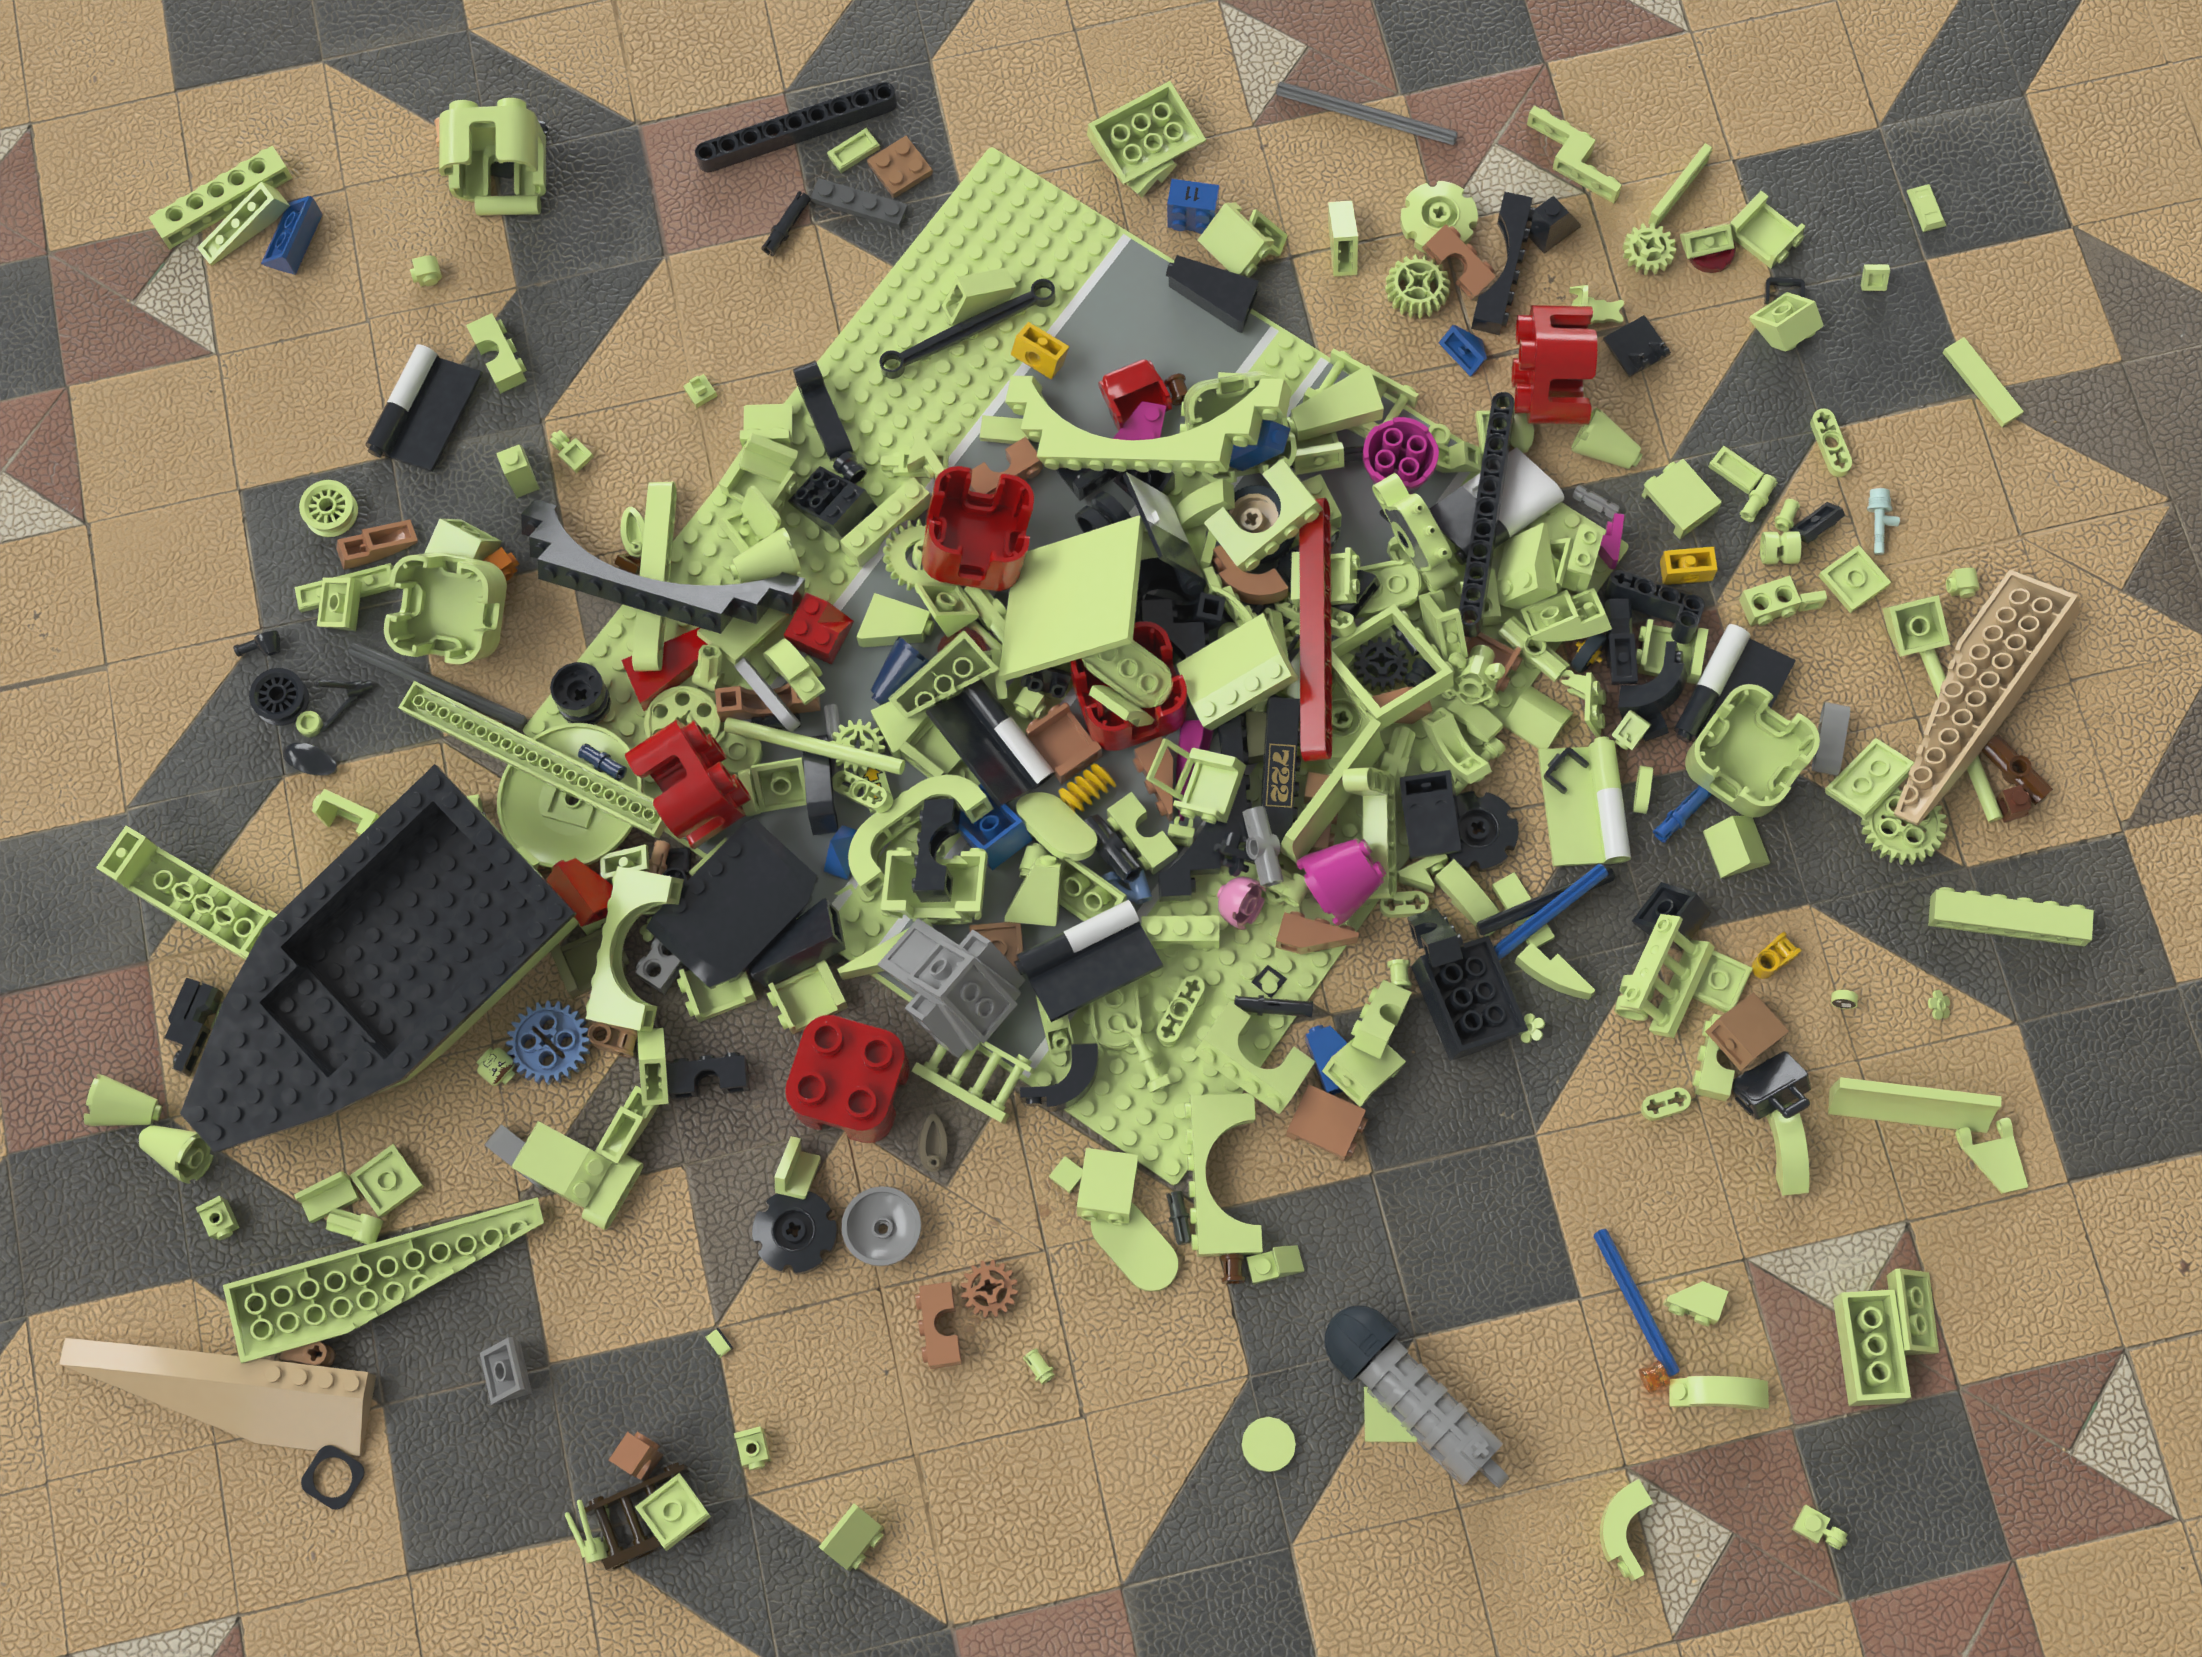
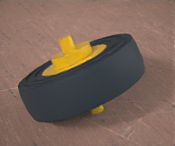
M1600 633L1590 636L1583 643L1578 641L1576 646L1579 648L1572 660L1571 667L1582 674L1596 661L1601 663L1603 660L1600 657L1601 651L1606 645L1608 638Z

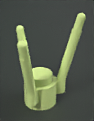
M579 1499L577 1500V1505L586 1541L583 1542L569 1512L565 1513V1517L580 1548L582 1558L585 1557L586 1563L605 1559L608 1557L606 1551H609L605 1538L603 1536V1542H601L600 1537H592L583 1502ZM605 1508L609 1517V1509Z

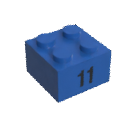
M1172 179L1167 202V228H1172L1176 231H1196L1202 234L1219 211V185Z

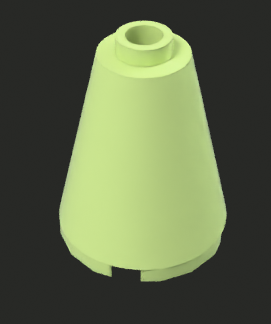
M1598 408L1592 410L1589 425H1584V427L1580 428L1571 446V450L1577 454L1627 469L1631 466L1636 467L1643 455L1640 453L1641 447Z
M778 529L732 559L733 565L729 566L733 579H739L740 583L779 576L782 572L794 576L800 575V563L795 549L788 542L791 539L786 529Z
M97 1074V1079L94 1078L87 1097L86 1106H89L90 1114L84 1113V1124L88 1126L152 1125L154 1120H159L162 1106L158 1105V1099L105 1075Z
M150 1125L143 1129L139 1135L140 1148L175 1178L186 1184H190L192 1179H200L208 1170L214 1155L210 1154L211 1148L197 1132Z

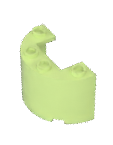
M905 847L896 848V851H887L881 911L899 919L906 915L909 919H913L912 922H915L918 918L920 920L928 918L930 923L935 925L972 923L973 917L976 920L982 917L988 858L984 849L971 848L970 851H961V855H955L953 859H944L942 856L936 855V862L947 866L953 877L951 901L921 903L916 893L912 891V879L916 878L915 854L911 849Z

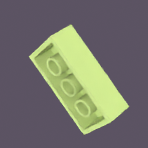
M1895 1290L1841 1292L1833 1299L1849 1406L1898 1404L1911 1398Z

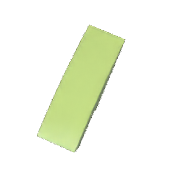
M1222 478L1197 489L1184 498L1175 507L1176 515L1183 530L1204 524L1207 519L1222 507L1226 510L1235 508L1234 485Z
M1455 859L1435 876L1434 882L1452 899L1451 903L1475 927L1478 921L1499 913V910ZM1493 931V932H1491V933H1489V934H1486V935H1484V936H1490V935H1492L1495 931Z
M1531 943L1516 958L1515 964L1523 971L1556 991L1587 1000L1595 992V989L1559 954L1550 961Z
M635 1085L624 1107L620 1106L595 1152L619 1164L638 1140L660 1104L642 1106L641 1088Z

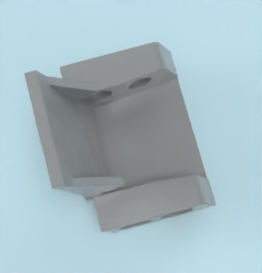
M919 918L877 964L916 995L905 1009L939 1045L958 1059L966 1049L973 1050L980 1042L985 1043L1016 1007L1017 1003L1015 1001L1021 995V991L1018 989L1026 980L990 940L976 931L972 930L961 944L958 945Z

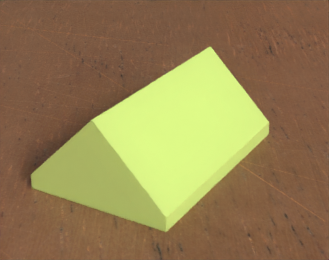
M1065 856L1064 859L1059 858L1062 860L1059 904L1081 920L1086 921L1127 900L1126 894L1079 861L1070 860L1071 857Z
M1900 1268L1893 1270L1887 1275L1888 1289L1895 1290L1904 1354L1939 1353L1929 1272Z

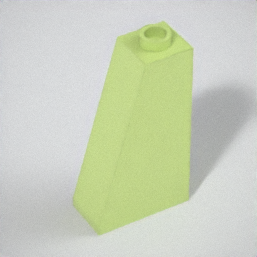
M1364 366L1291 409V416L1287 422L1288 427L1291 428L1290 432L1295 434L1297 442L1383 418L1384 408L1370 366Z

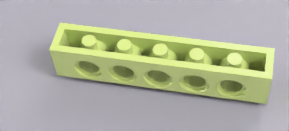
M271 146L261 150L247 161L240 162L228 172L218 175L217 178L209 183L199 186L190 194L178 198L164 209L157 210L149 219L170 250L227 217L260 182L277 188L292 179V176L274 147Z

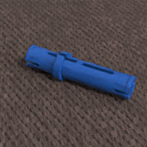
M1699 785L1674 811L1671 810L1667 814V818L1653 830L1654 836L1659 841L1665 843L1678 828L1681 829L1685 826V821L1712 794Z

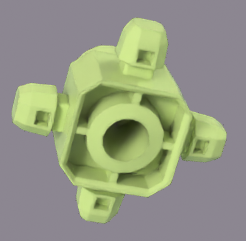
M1485 645L1474 646L1467 659L1460 653L1455 652L1448 659V662L1455 671L1453 673L1454 686L1443 693L1446 697L1457 696L1467 705L1473 706L1482 702L1488 708H1494L1499 703V697L1495 693L1498 679L1502 678L1505 673V667L1501 663L1493 664L1495 653Z

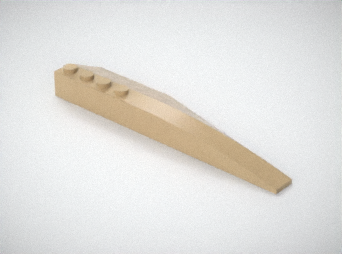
M2013 570L2007 572L1956 644L1955 654L1948 666V673L1945 681L1942 682L1938 700L1935 701L1923 734L1924 738L1916 752L1917 757L1914 765L1911 766L1907 784L1902 790L1894 815L1918 826L1961 777L2000 727L2080 614L2078 595Z
M65 1338L59 1363L62 1366L256 1444L319 1451L324 1446L332 1445L347 1455L353 1456L362 1455L376 1381L375 1375L363 1371L264 1359L241 1363L239 1356Z

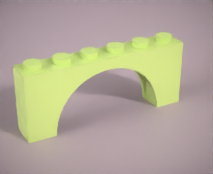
M617 866V871L612 881V895L607 904V919L602 928V943L597 953V967L591 981L592 991L586 1005V1019L638 1031L652 1032L657 1006L646 1003L630 988L622 967L623 944L629 929L643 913L659 905H679L684 879Z
M1250 1093L1191 1095L1189 1103H1185V1118H1190V1129H1186V1143L1191 1145L1192 1155H1187L1188 1171H1193V1181H1189V1197H1194V1208H1190V1223L1195 1224L1196 1234H1191L1192 1250H1196L1197 1257L1221 1256L1224 1254H1261L1263 1252L1261 1225L1246 1224L1227 1215L1212 1198L1206 1181V1161L1215 1141L1228 1130L1255 1121L1254 1096Z

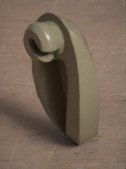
M930 1114L925 1119L918 1138L920 1161L924 1168L930 1172L939 1171L944 1166L948 1155L947 1134L944 1125L936 1114Z

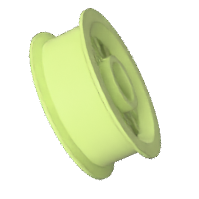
M323 480L311 485L303 493L299 504L301 517L315 534L323 537H335L345 533L353 526L358 515L357 502L349 489L342 483L334 480ZM328 506H333L331 510L325 511Z

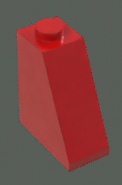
M577 858L566 862L564 860L557 862L552 867V872L546 880L577 913L574 918L578 921L579 925L584 927L607 918V904L612 895L613 885Z

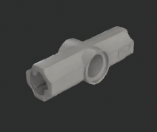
M1258 806L1243 811L1249 837L1246 841V852L1249 858L1255 861L1260 885L1271 887L1284 882L1278 860L1280 842L1278 837L1271 833L1265 807Z

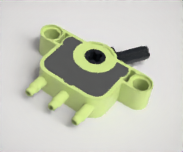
M1396 473L1373 485L1372 490L1382 507V510L1379 511L1381 517L1392 525L1397 541L1408 554L1413 565L1418 569L1427 589L1430 592H1434L1454 581V574L1446 561L1452 557L1451 549L1423 499L1416 493L1409 494Z

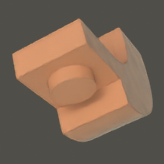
M1221 545L1213 549L1211 562L1222 580V588L1231 586L1233 592L1238 594L1240 601L1264 605L1287 598L1288 586L1275 568L1263 574L1247 573L1236 566Z

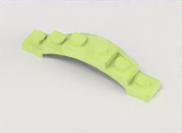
M1212 566L1202 570L1207 583L1203 589L1204 593L1225 597L1224 609L1238 627L1257 617L1255 612L1252 613L1249 605L1244 606L1240 602L1238 594L1233 592L1231 586L1222 588V580L1218 574H1215ZM1268 698L1253 706V711L1263 710Z

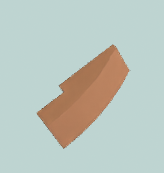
M405 520L363 529L361 535L338 539L336 549L343 569L346 570L391 556L416 544L418 540L411 520Z

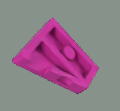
M1142 401L1113 439L1134 441L1161 438L1166 406Z

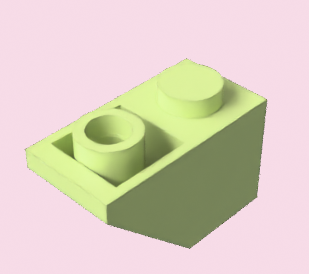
M1036 995L1050 1055L1071 1050V1044H1074L1068 1015L1051 1022Z
M1702 1281L1668 1296L1664 1300L1663 1305L1669 1307L1668 1311L1675 1315L1684 1316L1685 1313L1695 1317L1694 1321L1704 1326L1714 1325L1720 1318L1729 1291Z

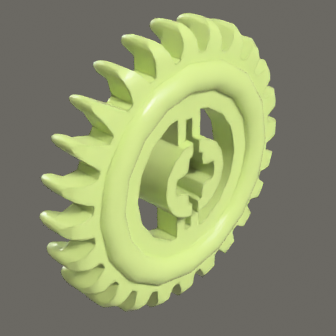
M920 518L917 520L916 527L908 520L907 530L901 524L898 526L899 534L892 530V540L887 538V546L883 548V553L885 554L883 562L887 564L885 570L892 572L891 579L899 578V586L907 584L906 590L908 591L915 586V583L939 582L931 578L924 568L920 570L926 525L922 526ZM912 545H915L912 563L917 570L910 567L905 558L906 551Z

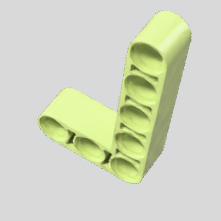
M1372 767L1345 769L1342 779L1345 791L1363 796V839L1367 841L1372 849L1370 856L1373 861H1379L1386 871L1385 877H1383L1384 883L1368 900L1393 899L1397 892L1394 776L1392 773Z

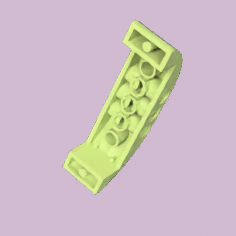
M128 826L124 827L96 867L99 871L143 900L244 960L247 959L262 929L277 916L271 910H264L157 847L148 838Z

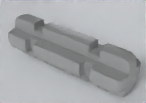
M1578 485L1573 492L1572 497L1580 502L1582 500L1585 501L1584 504L1600 513L1602 511L1605 512L1604 515L1613 518L1614 513L1619 511V505L1613 502L1608 503V499L1593 491L1588 492L1587 488L1582 485Z

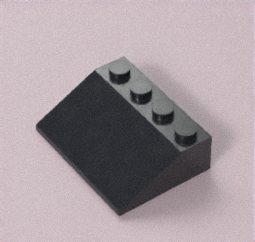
M1489 936L1464 943V948L1461 949L1463 959L1433 968L1426 959V956L1423 955L1411 966L1449 1061L1474 1054L1528 1031Z

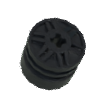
M574 662L566 664L553 676L550 685L551 696L566 722L596 725L608 714L611 705L610 693L595 667L588 663Z

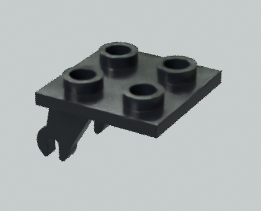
M1645 315L1603 337V341L1628 377L1635 375L1671 354L1669 348H1667L1665 342L1662 341Z

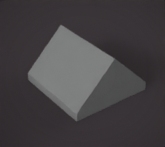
M508 1337L480 1353L491 1405L532 1394L520 1341L513 1337Z

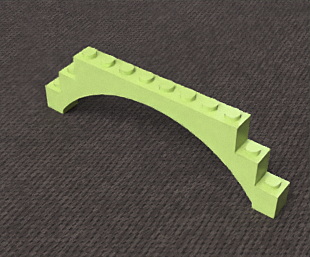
M1011 376L1005 403L1015 414L1024 415L1021 430L1029 440L1040 442L1037 458L1048 469L1069 468L1071 470H1081V468H1090L1095 471L1114 469L1120 472L1132 469L1140 472L1159 470L1164 473L1183 471L1190 474L1195 473V471H1205L1209 474H1217L1218 472H1228L1233 445L1238 447L1257 445L1263 418L1276 420L1277 418L1287 417L1292 390L1284 379H1260L1259 385L1243 400L1205 424L1172 436L1134 441L1094 435L1062 419L1049 407L1041 393L1042 386L1034 376Z

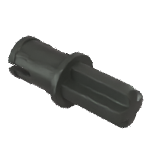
M1174 1191L1171 1194L1168 1193L1166 1198L1171 1215L1169 1221L1173 1223L1176 1242L1178 1245L1188 1244L1191 1242L1188 1224L1190 1215L1186 1213L1183 1192Z

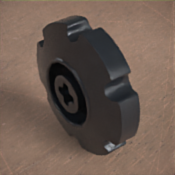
M1474 791L1457 795L1462 852L1446 854L1447 860L1451 862L1455 859L1465 871H1469L1471 866H1477L1480 872L1490 871L1501 866L1508 857L1505 851H1513L1518 840L1519 827L1517 819L1509 818L1507 815L1511 807L1503 799L1489 792H1486L1483 797H1477ZM1478 828L1481 830V832H1478L1476 835L1473 833V831H1476Z
M810 1191L806 1199L778 1193L770 1197L766 1201L769 1205L768 1210L757 1212L752 1227L753 1241L756 1244H762V1249L758 1251L762 1260L769 1267L780 1273H784L787 1268L791 1267L795 1275L806 1274L824 1264L822 1260L823 1253H832L838 1238L836 1221L828 1220L829 1214L832 1213L829 1205L820 1196ZM793 1227H797V1228H798V1230H799V1231H798V1235H799V1236L794 1237V1236L791 1234V1233L793 1232V1231H792V1228H793Z

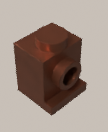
M2022 785L2002 790L1996 797L2004 823L2029 815L2031 798L2024 791Z

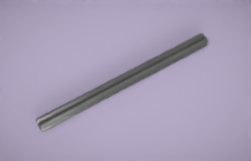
M1279 82L1276 88L1278 96L1450 145H1454L1458 137V132L1285 82Z
M353 642L349 647L348 652L356 658L411 682L420 683L456 702L513 727L523 729L527 722V718L520 713L358 642Z

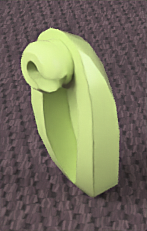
M1514 410L1510 444L1514 448L1517 447L1522 453H1526L1533 443L1534 427L1533 424H1528L1527 414L1515 413Z
M628 507L621 519V540L629 555L640 557L642 555L645 520L635 508Z

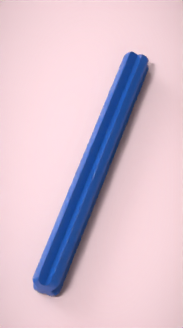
M1602 864L1595 866L1497 943L1494 949L1499 961L1607 877L1608 871Z
M1601 1229L1594 1234V1239L1665 1376L1668 1378L1678 1374L1680 1369L1608 1230Z

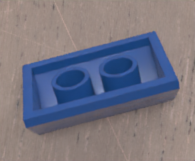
M311 196L288 203L290 206L283 213L261 262L262 265L296 275L323 215L316 201Z

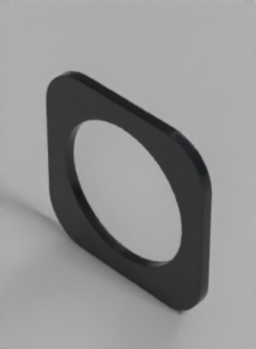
M327 1445L318 1451L301 1479V1487L307 1494L324 1505L338 1510L346 1506L362 1481L365 1473L364 1467L360 1462L337 1447ZM327 1458L342 1459L351 1469V1484L348 1490L338 1497L322 1495L314 1484L315 1469Z

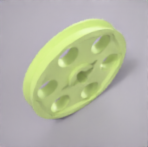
M677 686L663 691L650 703L645 714L644 728L647 738L676 719L679 721L686 719L687 724L695 720L702 729L711 731V735L715 739L721 730V720L717 714V707L714 701L706 693L694 687ZM678 695H689L690 700L688 704L684 706L678 705L676 703ZM703 705H708L712 709L707 717L698 715V709ZM664 706L668 709V713L664 718L654 716L657 707Z

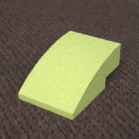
M1594 587L1570 597L1568 590H1565L1521 609L1532 639L1536 641H1571L1594 636L1612 629Z

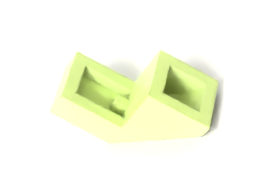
M1466 441L1450 447L1436 442L1439 448V456L1435 470L1442 473L1478 472L1481 470L1480 447Z

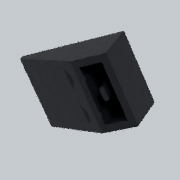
M821 466L812 473L807 481L788 500L789 504L838 540L843 539L878 508L865 489Z
M1451 770L1400 777L1401 798L1410 858L1415 859L1462 852L1456 790Z

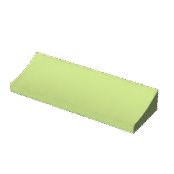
M1374 717L1284 836L1280 845V852L1295 863L1298 859L1307 855L1352 794L1344 789L1342 780L1344 770L1372 767L1385 750L1380 735L1381 722Z
M1840 1077L1829 1090L1828 1114L1957 1130L1968 1127L1973 1132L1987 1133L1996 1112L2001 1108L2002 1096Z

